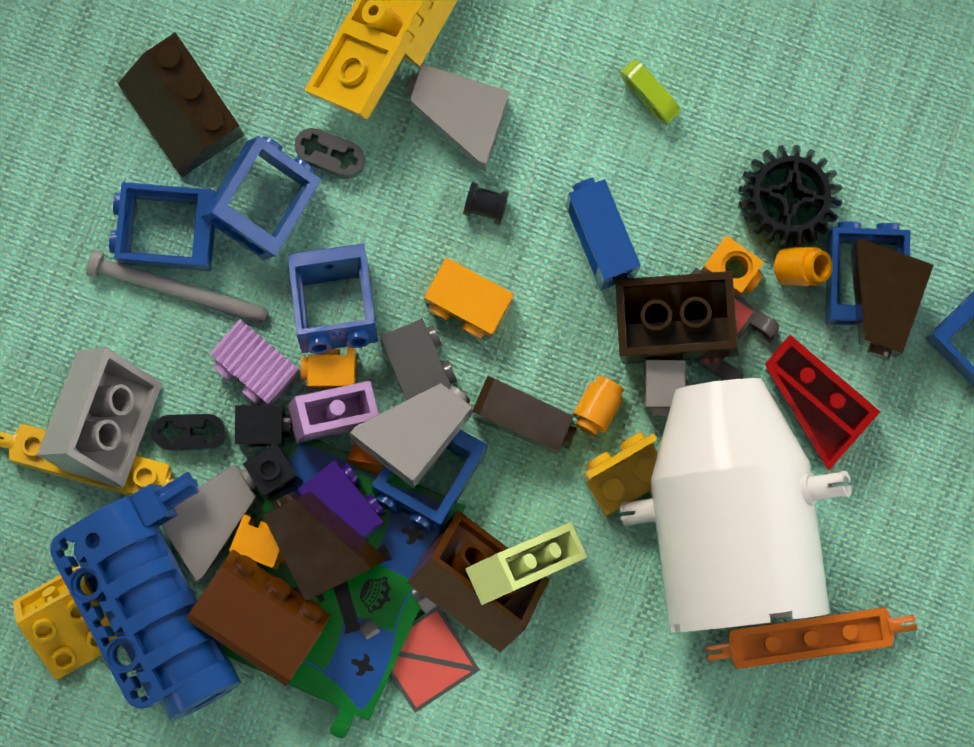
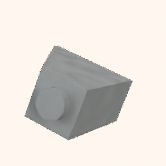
M421 64L419 73L411 74L406 89V95L411 96V108L474 165L486 171L508 106L510 91Z
M440 383L355 426L350 432L351 440L414 488L472 416V407L468 404L470 399L458 388L452 386L448 389Z
M235 464L199 486L200 492L174 507L178 516L161 525L196 581H203L210 575L235 537L243 515L248 516L259 500L255 493V490L258 488L246 469L242 471Z

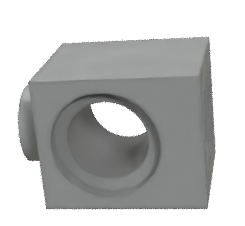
M685 360L645 361L643 410H652V416L668 417L675 390L685 387Z

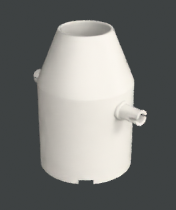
M761 378L723 380L676 389L650 481L652 499L624 501L620 506V512H636L634 515L621 516L623 524L627 527L643 523H656L670 633L770 623L772 618L791 617L793 620L830 614L815 504L817 500L849 497L852 490L851 486L835 487L836 483L851 482L848 472L840 471L838 473L817 476L811 473L810 461Z

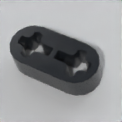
M212 414L165 415L154 423L152 437L155 443L165 450H212L224 443L227 437V428L223 420ZM211 421L212 426L219 429V435L212 436V442L206 443L204 436L193 435V429H204L206 422ZM169 422H173L174 428L186 429V436H175L173 443L168 444L167 438L162 437L160 432L167 429Z

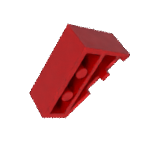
M790 334L764 363L828 471L881 412Z

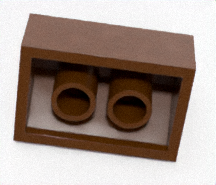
M457 510L422 555L407 583L498 652H501L526 629L549 578L545 576L481 605L465 568L509 548Z
M233 549L186 617V620L287 686L320 636L331 615L323 610L319 603L311 599L305 601L304 597L290 588L286 581L272 576L259 567L252 558L241 555Z

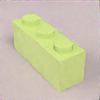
M569 522L465 569L481 605H484L587 558V555L572 522Z

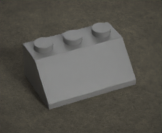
M106 347L77 350L37 455L68 473L115 487H124L162 382Z

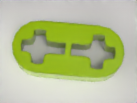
M633 59L619 71L625 84L664 125H668L682 113L674 98L638 60Z

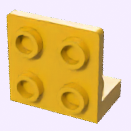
M641 431L619 445L622 450L620 453L611 457L608 451L586 464L588 471L584 473L582 478L605 517L620 509L622 502H631L651 490L650 481L658 451L653 444L657 441L654 433L645 437Z
M80 565L72 568V571L74 572L77 568H80ZM61 574L13 601L17 626L55 679L66 676L102 655ZM84 575L80 582L81 590L84 594L90 596L93 594L91 583L86 575ZM99 601L91 602V603H90L91 607H92V606H100V607H101ZM104 612L105 617L100 621L101 625L112 628ZM117 636L109 637V642L117 638Z

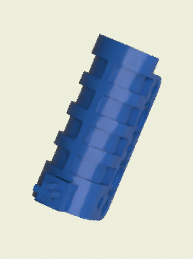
M190 472L184 473L163 487L162 485L149 484L130 497L122 498L102 507L59 533L53 539L50 548L52 559L127 702L131 706L141 709L161 704L170 721L181 719L206 707L241 684L219 641L186 620V617L198 600L186 581L177 560L169 549L159 528L178 516L174 509L175 506L200 492L197 487L199 485L196 479L192 478ZM67 541L75 542L73 552L76 559L73 556H65L64 551L68 549ZM80 565V568H77L74 572L72 571V568ZM84 575H86L95 591L90 596L84 594L81 590L80 582ZM100 600L99 603H100L101 607H100V606H92V607H91V605H90L91 602H96V601ZM104 612L112 628L101 625L100 621L105 617ZM117 636V638L109 642V637ZM120 645L123 649L125 648L132 662L128 666L121 664L117 658V650ZM137 671V676L128 678L127 672ZM141 684L145 689L148 697L138 696L137 691L141 688Z

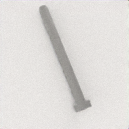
M94 250L87 265L86 275L93 278L103 274L258 322L266 321L268 311L264 307L104 259V253Z

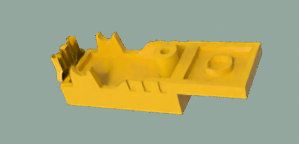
M355 0L351 7V12L345 17L304 91L316 99L368 120L401 60L419 67L421 66L458 0Z

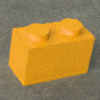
M447 257L424 296L425 303L430 305L427 310L428 312L444 321H448L451 316L463 323L461 329L464 332L482 340L484 335L491 339L493 338L514 300V293Z

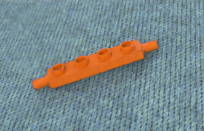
M880 607L729 630L727 643L705 645V652L721 650L720 653L707 654V662L730 658L735 669L890 647L893 645L895 633L917 631V624L901 626L902 623L915 622V615L891 618L887 608Z

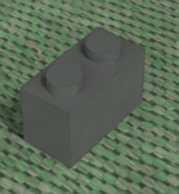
M423 318L380 336L406 401L440 383L450 389L451 384L457 382L449 360L442 363L440 361L436 348L441 347L442 344L434 325L426 327Z

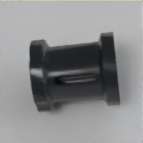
M472 182L463 215L470 216L471 213L494 219V223L500 225L509 192L503 190L502 193H497L479 188L478 183Z

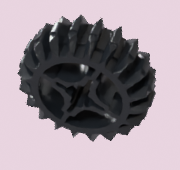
M784 145L778 146L776 151L777 158H775L771 151H764L762 154L764 163L757 159H753L750 163L755 173L745 171L742 175V179L750 185H742L738 188V194L749 197V199L740 201L738 208L741 210L751 209V212L744 216L743 222L748 224L756 220L758 224L753 229L752 234L757 236L763 229L768 232L765 238L766 244H771L775 236H779V247L783 249L787 247L789 238H792L795 247H802L803 235L811 244L815 243L818 240L816 231L825 235L830 230L825 221L835 222L838 218V215L829 208L835 209L842 205L841 199L831 196L842 190L841 184H829V181L837 175L836 171L830 170L824 173L822 169L828 160L822 158L817 164L811 161L815 155V151L809 149L805 157H801L799 145L793 146L791 155H787ZM787 168V175L784 178L783 184L770 185L769 188L760 187L762 179L769 173ZM801 172L812 179L819 195L815 191L803 186L800 177ZM791 184L792 196L798 199L794 201L788 210L787 197L781 196V194L784 195ZM760 199H764L765 203L772 204L778 209L780 223L773 220L765 212ZM810 206L819 207L815 218L802 225L792 226L796 210L800 208L809 209Z

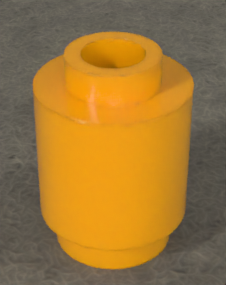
M817 247L784 248L779 251L775 258L774 272L777 280L784 286H817L830 277L832 273V260L827 252Z
M597 375L594 382H589L572 414L578 420L575 425L593 436H596L598 431L606 433L623 402L621 396L624 388L606 377Z

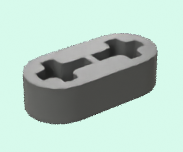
M316 128L304 129L295 139L294 146L298 157L310 166L346 179L357 177L364 169L365 158L363 151L357 144ZM313 137L318 138L319 146L328 151L326 154L314 151L309 156L302 144L304 141L311 142ZM348 151L354 152V159L358 163L356 166L349 165L347 170L342 169L341 161L332 157L333 153L346 156Z

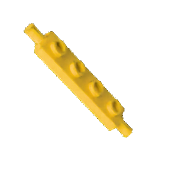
M21 423L14 435L0 431V447L9 449V461L16 465L131 496L149 484L162 485L163 487L173 481L169 464L136 455L125 486L121 488L68 473L38 456L39 448L46 433L44 429Z

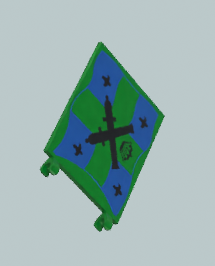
M294 436L286 455L302 481L271 501L265 499L253 526L258 528L260 521L266 523L263 515L276 509L273 504L275 500L291 492H295L297 498L301 497L302 495L297 489L334 460L340 467L347 463L361 480L356 487L364 498L370 494L375 499L377 498L372 493V485L378 475L346 462L349 453L317 439L297 443ZM393 474L388 483L436 511L445 496L418 484L412 488L395 474ZM457 502L444 526L457 510L463 513L466 506ZM382 507L385 513L380 518L385 525L366 539L383 555L385 561L311 598V600L319 603L323 610L331 616L320 636L288 683L340 708L330 728V733L338 738H344L347 735L355 715L370 721L421 608L412 594L414 588L407 581L422 555L440 532L434 528H431L428 532L417 527L409 521L411 515L398 508L396 512H392ZM256 562L259 567L272 576L283 579L289 584L290 588L302 595L287 563H280L276 570ZM367 619H372L380 632L367 640L360 630V624ZM220 643L227 658L230 657L238 662H241L249 667H252L260 672L265 673L264 671H262L261 669H259L258 667H256L255 665H253L252 663H250L249 661H247L246 659H244L243 657H241L240 655H238L237 653H235L234 651Z

